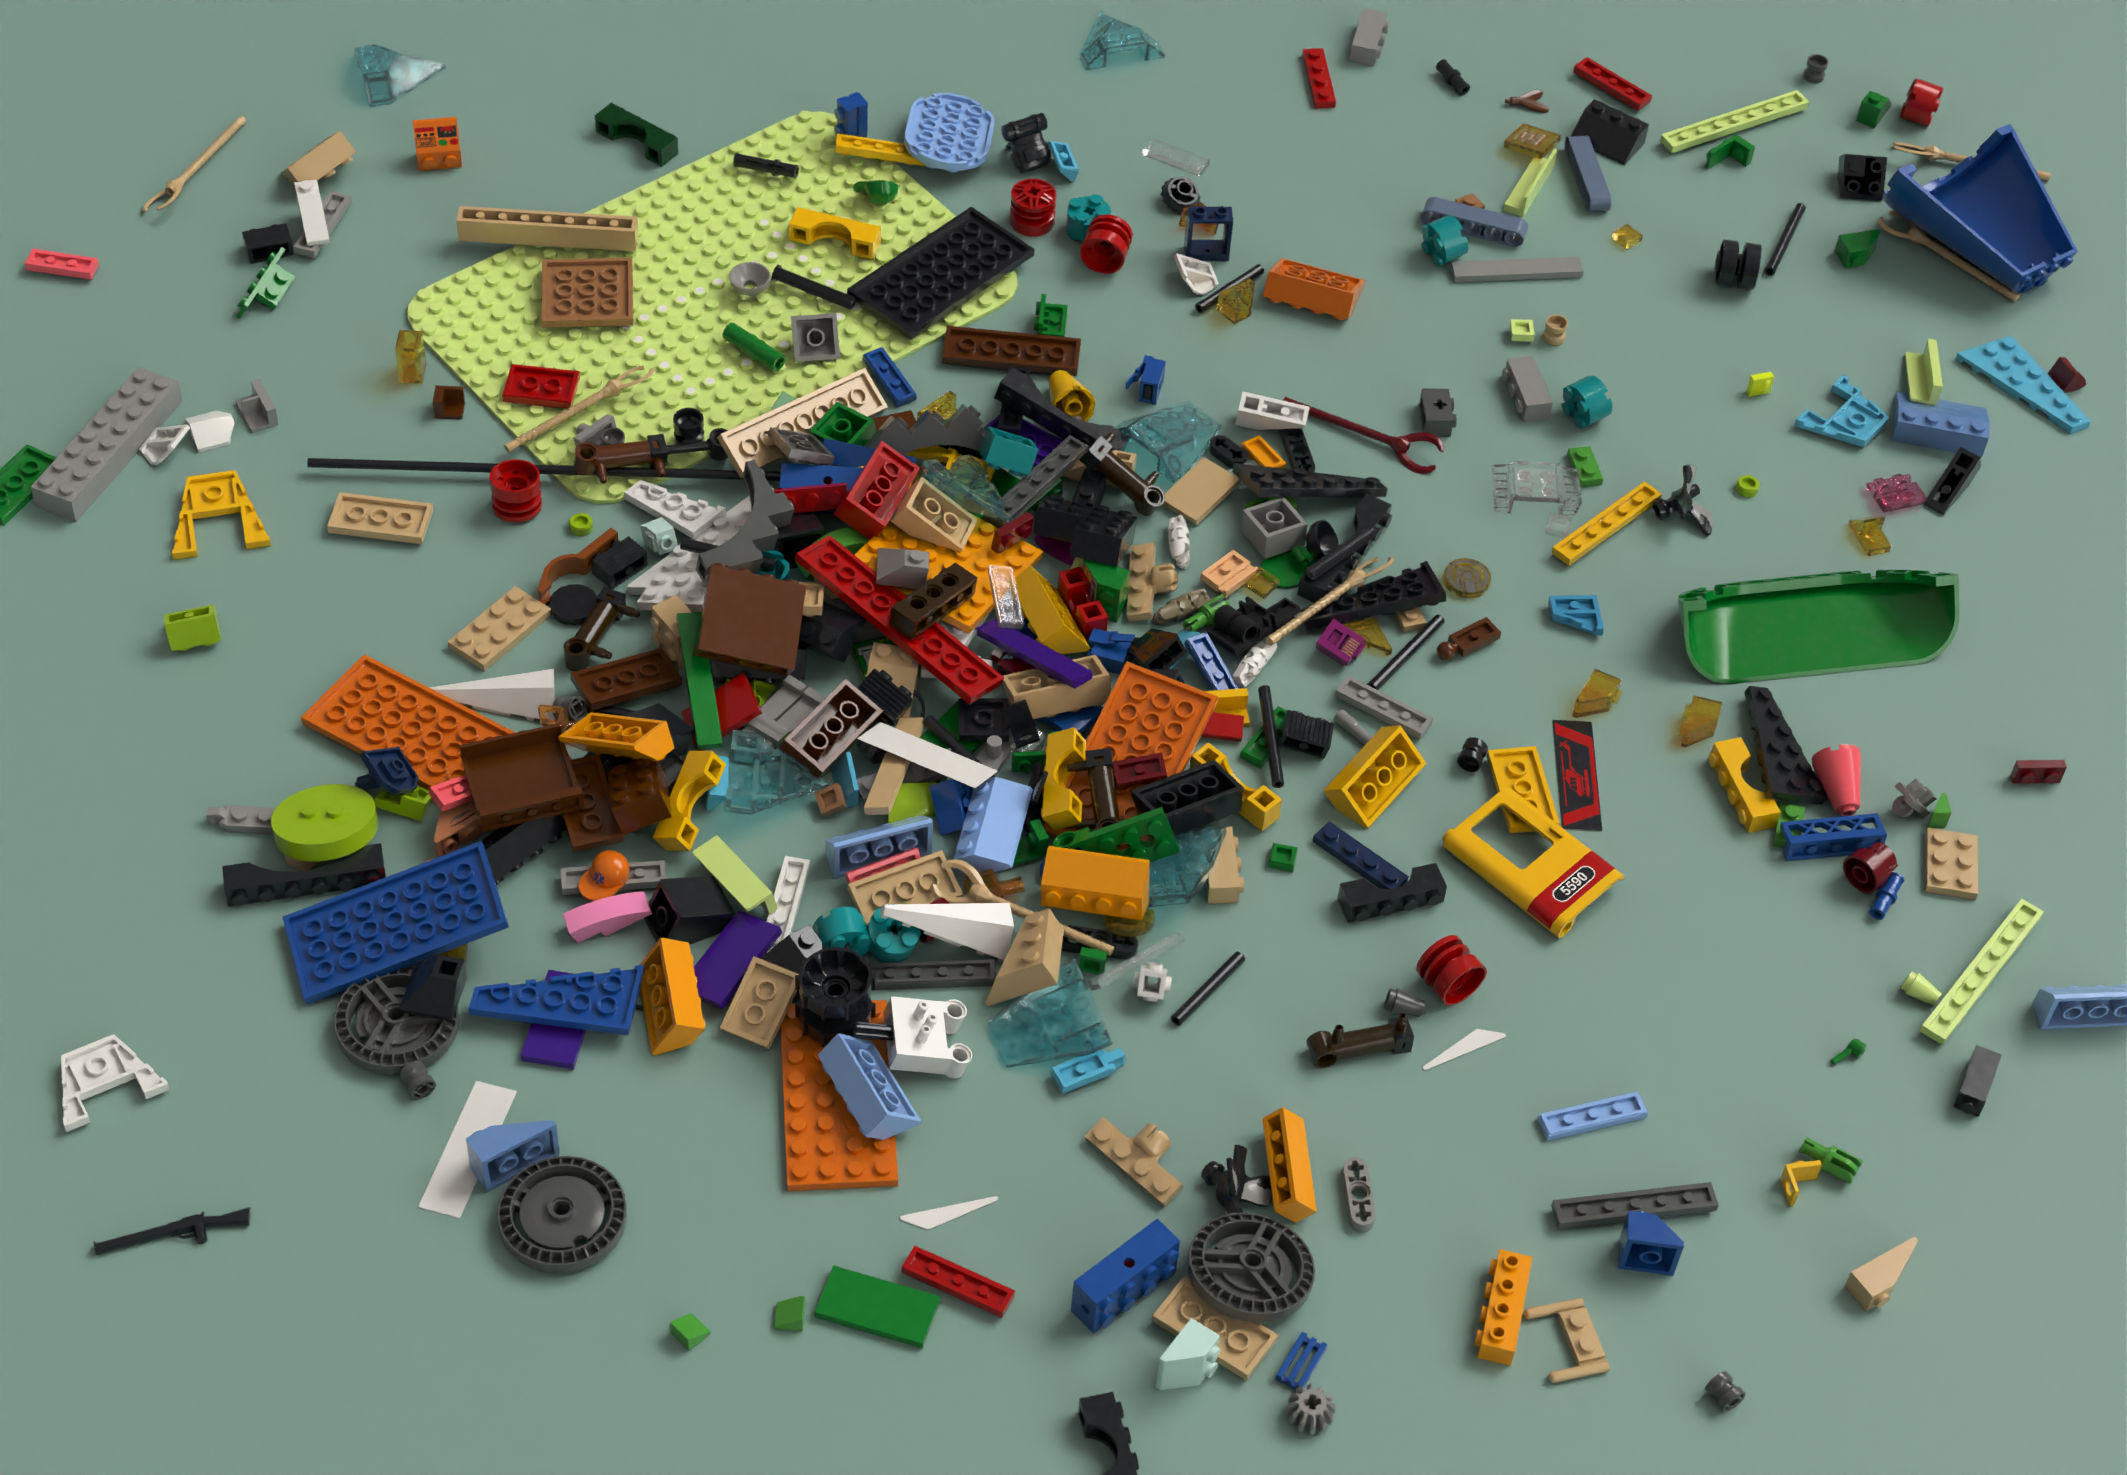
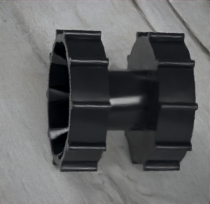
M823 945L822 950L813 953L808 958H802L803 965L799 975H795V990H799L801 997L800 1002L795 1003V1017L800 1018L803 1036L808 1035L813 1040L821 1043V1047L824 1048L838 1033L852 1036L853 1022L871 1023V1018L876 1017V1004L871 1001L872 990H876V976L872 975L869 957L863 958L858 953L850 950V946L845 948H826Z

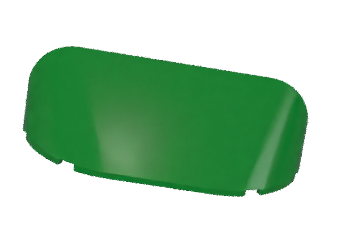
M1877 570L1876 576H1871V573H1861V571H1844L1717 584L1714 586V590H1706L1705 587L1692 589L1680 594L1678 598L1686 653L1691 664L1701 675L1714 682L1724 684L1922 664L1939 656L1949 646L1955 636L1959 623L1958 575L1947 572L1929 574L1927 570Z

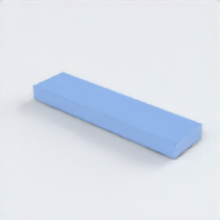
M1637 1091L1538 1115L1537 1120L1546 1140L1551 1141L1645 1119L1648 1112Z

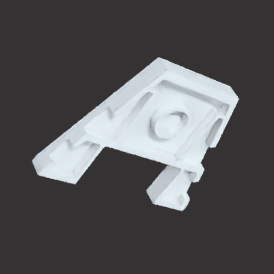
M114 1034L61 1055L63 1125L66 1132L90 1123L82 1100L136 1079L146 1099L170 1090L167 1081L163 1077L160 1078L151 1066L144 1064L137 1057L136 1053Z

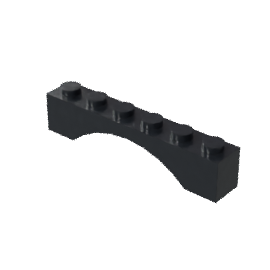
M1012 368L1000 381L994 396L998 401L1065 440L1070 435L1087 444L1088 448L1100 436L1104 438L1110 432L1115 434V438L1111 443L1113 447L1110 451L1118 450L1124 452L1130 440V436L1111 425L1085 422L1064 413L1042 395L1032 378L1015 368Z
M1367 493L1355 510L1353 522L1355 534L1366 526L1371 525L1376 529V537L1315 580L1311 581L1303 574L1299 579L1297 595L1315 603L1338 587L1339 584H1343L1347 579L1349 571L1355 570L1360 557L1366 556L1370 549V544L1379 539L1381 530L1389 526L1392 520V515H1390L1392 504Z
M381 843L365 845L358 851L341 857L332 863L305 871H273L258 867L249 862L222 866L228 907L269 902L284 898H296L311 894H323L338 890H349L386 877Z

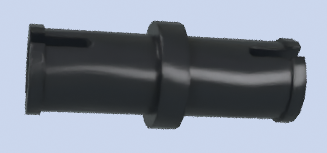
M1446 59L1440 60L1436 65V69L1445 77L1447 84L1452 85L1460 95L1468 93L1470 85L1461 77V73L1457 69L1454 70Z

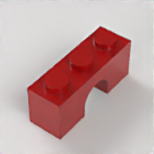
M1082 567L1060 571L1057 590L1086 641H1089L1093 628L1107 631L1108 616L1099 600L1092 602L1090 582Z

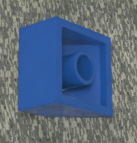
M1628 1211L1619 1238L1618 1269L1674 1276L1684 1248V1241L1656 1214H1649L1644 1211Z

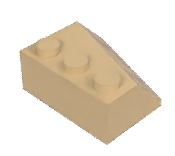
M338 131L327 137L323 142L312 148L307 154L300 157L280 173L294 187L296 182L319 180L321 177L327 179L336 173L334 169L336 166L341 164L344 167L353 160L352 155L356 151L343 133Z
M1049 908L1034 912L1025 917L995 978L985 1002L987 1007L1058 984L1064 929Z

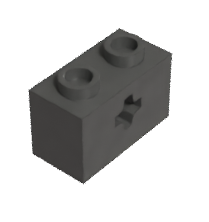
M1422 388L1419 409L1423 432L1431 433L1437 437H1451L1452 428H1456L1457 417L1456 414H1453L1454 398H1450L1449 389Z

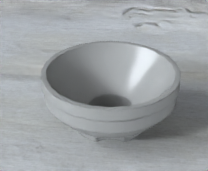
M756 262L740 263L731 270L729 275L732 288L742 295L751 297L765 291L770 284L769 270L764 265ZM746 285H754V286H756V288H751V289H749V288H744V287H745Z

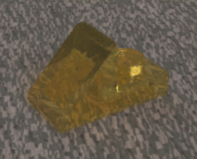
M1869 516L1849 520L1848 524L1868 556L1890 551L1891 544L1881 530L1885 516Z

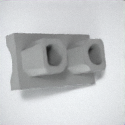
M1914 779L1908 785L1902 782L1895 785V788L1904 794L1897 797L1893 802L1892 809L1896 815L1907 817L1914 810L1924 817L1931 813L1927 806L1937 798L1927 786L1924 787L1918 779Z

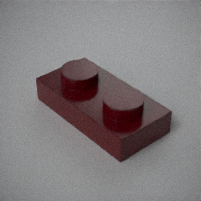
M1026 512L994 532L991 549L998 554L1005 549H1010L1020 540L1027 539L1033 530L1034 517Z
M1162 752L1112 762L1117 789L1155 782L1167 777Z
M2016 760L2010 778L2012 784L2060 783L2067 766L2065 760Z

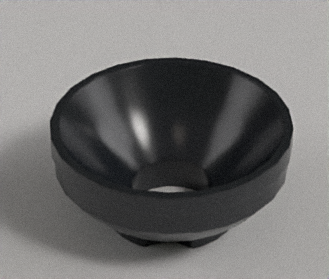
M1322 519L1310 526L1305 537L1306 548L1310 555L1315 556L1319 560L1339 546L1336 533L1328 521Z

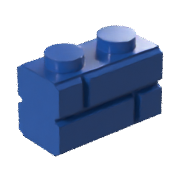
M858 92L850 94L849 97L838 98L837 108L834 110L837 119V125L834 126L836 136L838 133L867 138L868 102Z

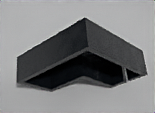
M1051 494L1044 498L1037 507L1032 534L1071 542L1070 556L1117 567L1133 543L1138 517L1132 516L1131 512L1119 510L1118 512L1110 511L1109 507L1103 505L1088 506L1086 502L1081 500L1066 501L1060 495Z

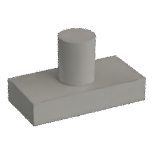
M606 414L590 426L581 423L576 429L577 435L573 437L576 447L583 442H589L595 446L603 445L602 432L608 428H617L614 416Z
M992 735L988 737L987 743L976 758L983 765L997 770L998 772L994 774L997 776L1016 748L1014 740L1009 738V742H1002L999 736Z

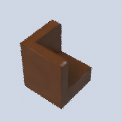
M436 385L433 397L434 417L463 419L465 409L464 388L461 386Z

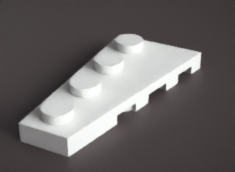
M642 480L624 492L625 500L656 518L662 517L675 529L692 539L697 538L714 525L713 522L717 518L726 516L725 507L718 505L717 508L708 506L706 501L699 499L696 502L687 499V495L679 492L678 494H671L667 492L666 488Z

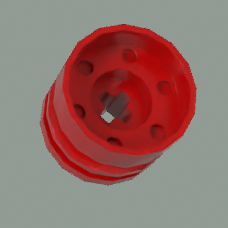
M1040 179L1021 180L1013 186L1010 201V225L1014 231L1021 235L1038 237L1047 234L1053 229L1057 197L1055 188L1050 183Z
M1109 214L1093 218L1080 248L1082 262L1089 269L1097 273L1110 274L1120 270L1124 265L1133 239V232L1128 223L1118 216Z
M511 459L494 466L490 472L489 479L492 492V509L495 515L508 522H523L537 516L542 509L540 472L538 468L531 462L522 459Z
M1456 935L1446 936L1431 945L1420 957L1416 966L1419 976L1424 978L1427 985L1433 986L1434 993L1445 1005L1449 1006L1458 1004L1473 994L1482 984L1487 973L1486 967L1475 955L1470 954L1469 948Z

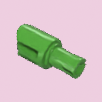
M1223 594L1200 606L1196 615L1183 621L1184 629L1190 626V629L1187 631L1195 632L1203 626H1212L1216 611L1221 606L1230 605L1227 600L1219 603L1225 597Z
M1809 1137L1805 1138V1142L1802 1143L1799 1149L1800 1153L1814 1160H1820L1822 1170L1848 1184L1852 1183L1853 1177L1857 1174L1863 1160L1834 1145L1826 1148L1809 1139Z

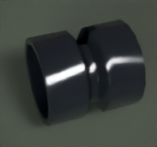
M682 408L678 410L673 417L674 443L685 444L705 441L703 414L695 408Z

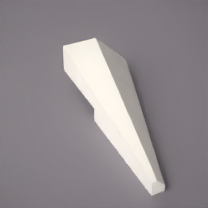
M554 669L429 687L458 703L471 705L475 710L505 716L515 714L525 716L526 720L529 721L540 719L548 721L549 725L556 724V718L552 712V705L555 700Z
M1010 903L884 905L880 909L881 918H893L901 921L902 926L908 928L910 926L924 930L926 935L958 947L962 945L975 949L979 955L988 954L998 958L997 961L1001 963L1004 962L1010 949L1014 930Z

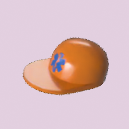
M612 850L597 854L591 867L579 880L578 887L581 895L590 901L614 896L629 879L630 867L627 859L621 853Z

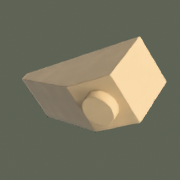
M1915 1236L1851 1271L1845 1287L1865 1311L1875 1306L1880 1308L1890 1300V1294L1918 1242Z

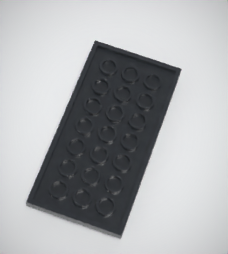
M970 207L849 287L847 294L855 297L858 304L911 340L1032 258L1035 249L973 207Z

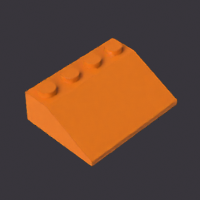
M1281 258L1268 272L1263 297H1267L1273 303H1281L1282 301L1289 303V306L1292 308L1302 309L1304 307L1311 309V312L1314 314L1322 315L1327 313L1331 314L1334 319L1345 320V318L1348 319L1352 315L1365 280Z

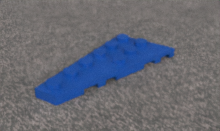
M644 964L636 965L635 969L621 971L620 968L610 969V972L595 974L591 971L550 977L551 980L536 982V979L525 980V984L509 985L508 983L475 987L469 1006V1015L629 1035L645 971Z

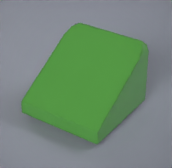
M1942 793L1938 800L1928 828H1945L1947 826L1952 811L1945 793Z
M805 1296L777 1302L774 1329L803 1331Z
M692 1313L669 1323L670 1333L688 1350H691L711 1334V1331Z

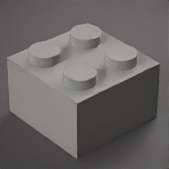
M1280 497L1243 509L1241 532L1263 558L1266 559L1293 550L1295 547L1305 546L1307 523L1285 497Z

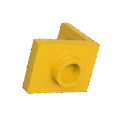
M1820 1160L1796 1161L1785 1165L1780 1181L1789 1206H1794L1799 1194L1796 1182L1817 1179L1822 1166Z

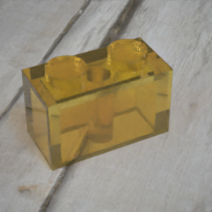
M399 330L395 347L399 382L422 384L427 366L423 331Z

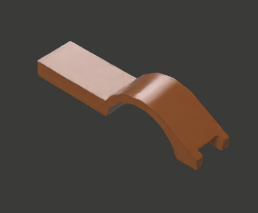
M610 528L578 554L562 555L551 560L544 568L537 589L540 596L539 601L546 606L550 604L551 595L549 590L552 583L559 577L567 574H588L592 570L591 560H593L597 553L605 552L611 548L614 542L618 541V532Z

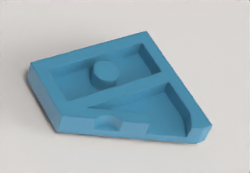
M1596 595L1549 596L1548 605L1553 621L1598 636L1603 635L1604 627Z

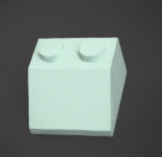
M1191 1318L1160 1357L1155 1388L1158 1390L1197 1386L1206 1377L1211 1378L1218 1367L1216 1359L1221 1351L1218 1348L1220 1335Z

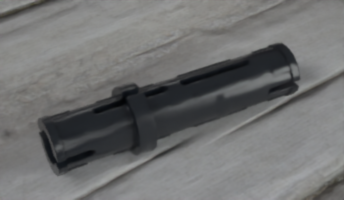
M736 153L733 160L734 167L772 173V176L776 177L782 175L796 179L799 174L798 165L783 163L779 159L773 161Z

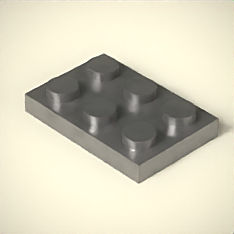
M770 427L769 438L790 461L801 463L802 460L810 461L813 465H833L835 456L813 434Z

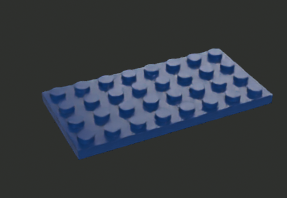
M482 841L283 916L301 991L307 1005L347 990L353 983H357V985L363 984L366 978L371 981L376 978V975L381 977L388 972L397 971L509 928Z

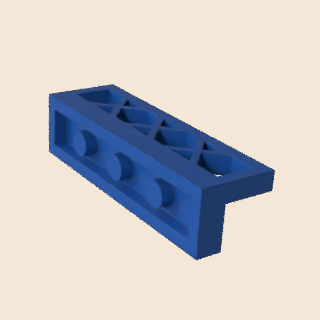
M1877 813L1781 822L1780 825L1786 840L1783 852L1786 861L1851 855L1857 849L1868 848L1876 842L1885 844L1887 833ZM1873 823L1875 828L1869 829L1862 826V824ZM1845 825L1852 829L1844 831L1838 828V826ZM1821 827L1828 832L1819 833L1813 829ZM1790 830H1798L1804 834L1792 836Z

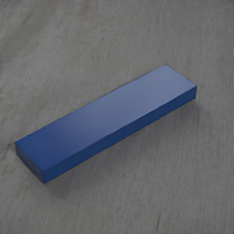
M826 438L823 441V445L835 456L833 464L845 467L865 466L875 451L873 448ZM903 455L915 464V457Z

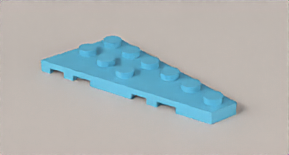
M2012 336L1957 353L1955 360L1960 363H1968L1972 366V371L1977 374H1985L1991 378L1990 382L2009 395L2017 400L2022 398L2030 403L2029 407L2034 411L2039 409L2047 414L2048 420L2071 434L2089 427L2091 421Z

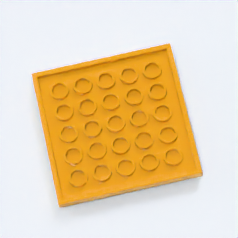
M974 516L978 520L961 552L910 536L890 520L877 537L873 536L855 556L876 572L878 548L919 550L929 552L927 580L933 579L942 569L948 568L954 563H957L978 577L974 596L941 619L969 634L1012 590L1008 583L1030 565L1034 567L1042 559L1043 551L1020 540L1010 549H1005L997 554L991 549L994 532L999 528ZM893 586L905 597L913 590H917Z

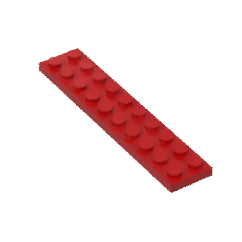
M831 535L796 553L795 561L969 705L1002 685L1004 677L937 622L913 640H910L889 625L891 618L890 610L896 602H900L906 597L893 586L876 584V572Z

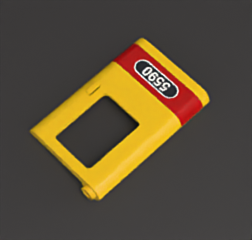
M1509 786L1503 788L1456 828L1449 829L1442 838L1444 841L1443 847L1559 939L1570 931L1578 914L1618 880L1622 881L1625 879V876ZM1500 806L1506 807L1552 843V846L1525 869H1519L1471 831L1472 828Z

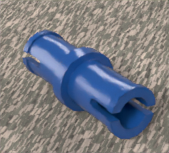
M1892 872L1884 886L1878 889L1876 893L1877 898L1869 910L1873 918L1884 919L1890 905L1896 902L1897 893L1905 881L1899 873Z

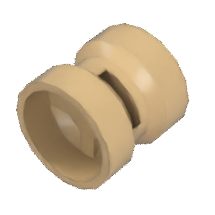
M1550 315L1546 319L1543 340L1549 345L1558 346L1565 341L1568 320L1562 315Z

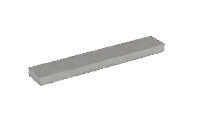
M1579 257L1451 262L1450 267L1454 282L1582 277L1584 272Z

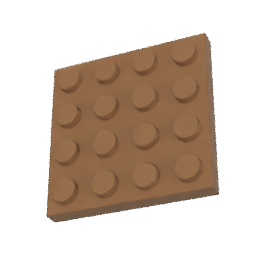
M632 258L542 260V328L633 326Z

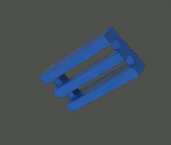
M1302 1332L1277 1373L1276 1380L1295 1390L1299 1386L1304 1388L1325 1353L1327 1344L1324 1342L1320 1344L1316 1338L1312 1337L1310 1339L1306 1333ZM1305 1344L1306 1348L1288 1378L1285 1377L1301 1347ZM1312 1349L1316 1350V1354L1299 1383L1295 1382V1378Z

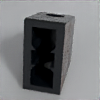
M1157 629L1148 630L1140 638L1135 637L1128 648V653L1134 664L1146 669H1169L1187 653L1178 634Z

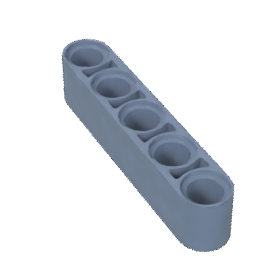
M1589 136L1566 137L1565 152L1587 212L1609 211L1611 208V195Z
M1438 197L1427 199L1421 214V219L1425 224H1429L1444 216L1453 215L1463 227L1460 230L1461 234L1513 247L1522 245L1528 230L1527 222L1521 218Z

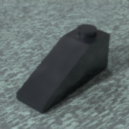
M1960 447L1925 500L1924 505L1945 515L1970 485L1981 468V457Z

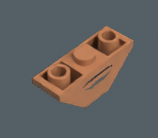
M473 801L443 812L440 811L434 836L437 858L454 852L458 847L474 840L483 833Z

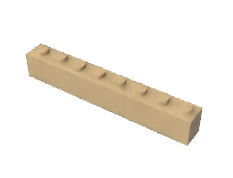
M459 206L456 219L458 241L636 252L638 243V219L634 216Z

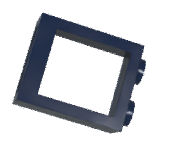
M1188 206L1184 239L1185 256L1201 261H1229L1233 229L1232 207ZM1193 224H1224L1222 240H1192Z

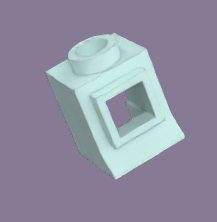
M662 517L640 525L645 546L651 548L659 555L673 551L678 546L674 527Z

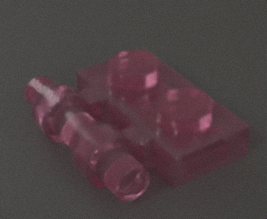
M1899 473L1887 479L1881 477L1866 484L1868 492L1875 491L1873 498L1883 513L1925 504L1927 498L1917 482H1911L1909 474L1902 475Z

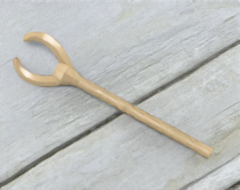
M239 116L178 178L167 181L166 188L153 196L143 206L142 212H148V206L165 193L172 197L163 205L156 207L157 211L172 203L181 194L182 187L187 180L246 123L245 117Z
M1901 142L1892 143L1896 150L1924 155L1923 157L1930 162L1943 159L1961 163L1969 157L1944 152L1935 145L1923 148ZM1899 146L1908 147V148H1913V149H1917V150H1920V151L1909 150V149L1901 148V147H1899ZM2036 170L2041 180L2049 181L2051 173Z
M1890 210L1889 214H1895L1903 217L1894 210ZM1882 217L1878 219L1880 226L1887 232L1910 239L1912 243L1925 245L1948 261L1953 262L1959 268L1964 269L1970 275L1975 276L1978 280L1986 283L1989 287L1997 290V292L2011 301L2016 302L2018 300L2019 294L1981 270L1976 269V267L1943 248L1940 244L1932 241L1921 228L1908 219L1906 220L1912 226L1908 233L1892 229L1885 224Z
M644 366L632 368L616 379L609 380L602 390L520 435V437L504 444L505 450L510 453L522 446V444L527 443L540 434L552 429V427L554 428L570 417L582 412V410L605 399V397L619 396L624 388L638 384L654 373V369L650 368L645 376L624 385L620 381L622 378L635 371L644 370Z
M1378 557L1368 560L1355 570H1352L1343 584H1340L1319 599V601L1290 620V622H1287L1280 629L1266 638L1267 644L1272 646L1278 642L1283 636L1296 629L1346 591L1354 587L1363 586L1366 578L1387 568L1394 562L1395 558L1389 557L1386 564L1367 574L1361 569L1379 561Z
M947 860L941 863V869L952 867L963 871L974 884L970 888L968 896L950 897L941 893L934 883L930 886L931 893L935 899L943 897L950 904L1010 903L1011 913L1025 919L1026 916L1034 913L992 894L985 886L977 870L963 860ZM1060 923L1064 929L1063 936L1090 948L1108 952L1107 955L1109 956L1112 955L1114 946Z

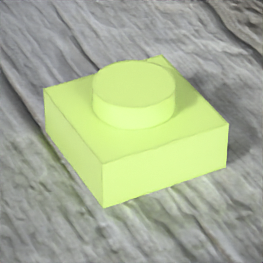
M1510 319L1511 341H1534L1533 320Z

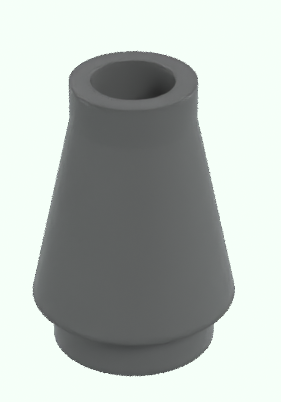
M1396 988V990L1389 989L1384 1008L1390 1010V1013H1405L1418 1016L1422 1015L1425 1007V1001L1399 988Z

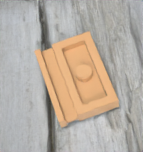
M1232 550L1201 573L1200 580L1216 592L1220 591L1225 596L1224 598H1226L1258 575V567H1253L1250 565V561L1235 550Z

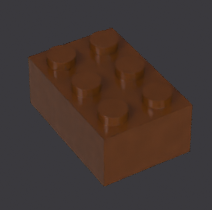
M639 758L624 765H616L607 771L611 810L623 835L672 817L667 779L659 761Z

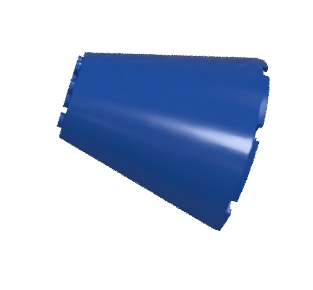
M2011 124L1996 129L1976 151L1977 155L1974 158L1972 156L1967 157L1955 166L1951 173L1941 176L1926 185L1921 186L1912 178L1917 171L1913 164L1899 168L1887 184L1891 189L1889 191L1885 190L1883 193V200L1888 207L2016 293L2022 292L2025 294L2034 286L2037 288L2041 287L2047 282L2049 276L2061 267L2064 269L2073 262L2072 257L2078 252Z

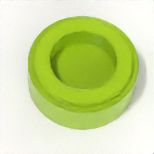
M1743 475L1738 478L1735 489L1741 496L1754 497L1758 493L1760 483L1753 476Z
M585 513L573 515L569 519L570 532L576 536H585L591 533L593 530L591 516Z

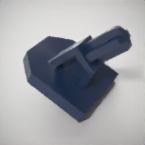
M400 747L363 751L360 755V758L369 770V774L357 777L355 787L364 791L383 788L393 795L412 793L416 789L418 775Z

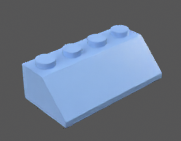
M999 777L989 778L978 787L973 788L954 859L969 863L977 870L980 876L1012 868L1033 789L1030 786Z
M924 815L909 817L902 821L886 823L878 827L859 830L855 833L835 836L825 840V857L834 879L845 877V872L914 847L918 848L920 857L932 854V818Z
M2127 984L2119 986L2096 985L2093 987L2071 986L2068 988L2046 987L2039 989L2033 1002V1007L2040 1028L2062 1029L2127 1026Z
M838 1033L818 1054L823 1064V1070L830 1075L835 1084V1090L845 1100L847 1110L855 1117L859 1124V1130L864 1136L885 1140L921 1123L920 1118L872 1041Z

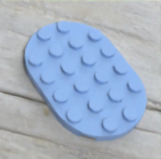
M934 93L932 97L926 99L920 97L911 106L904 135V145L914 158L924 163L928 168L943 169L951 173L973 169L984 163L988 157L994 129V118L990 111H985L981 107L979 102L965 96L950 93Z

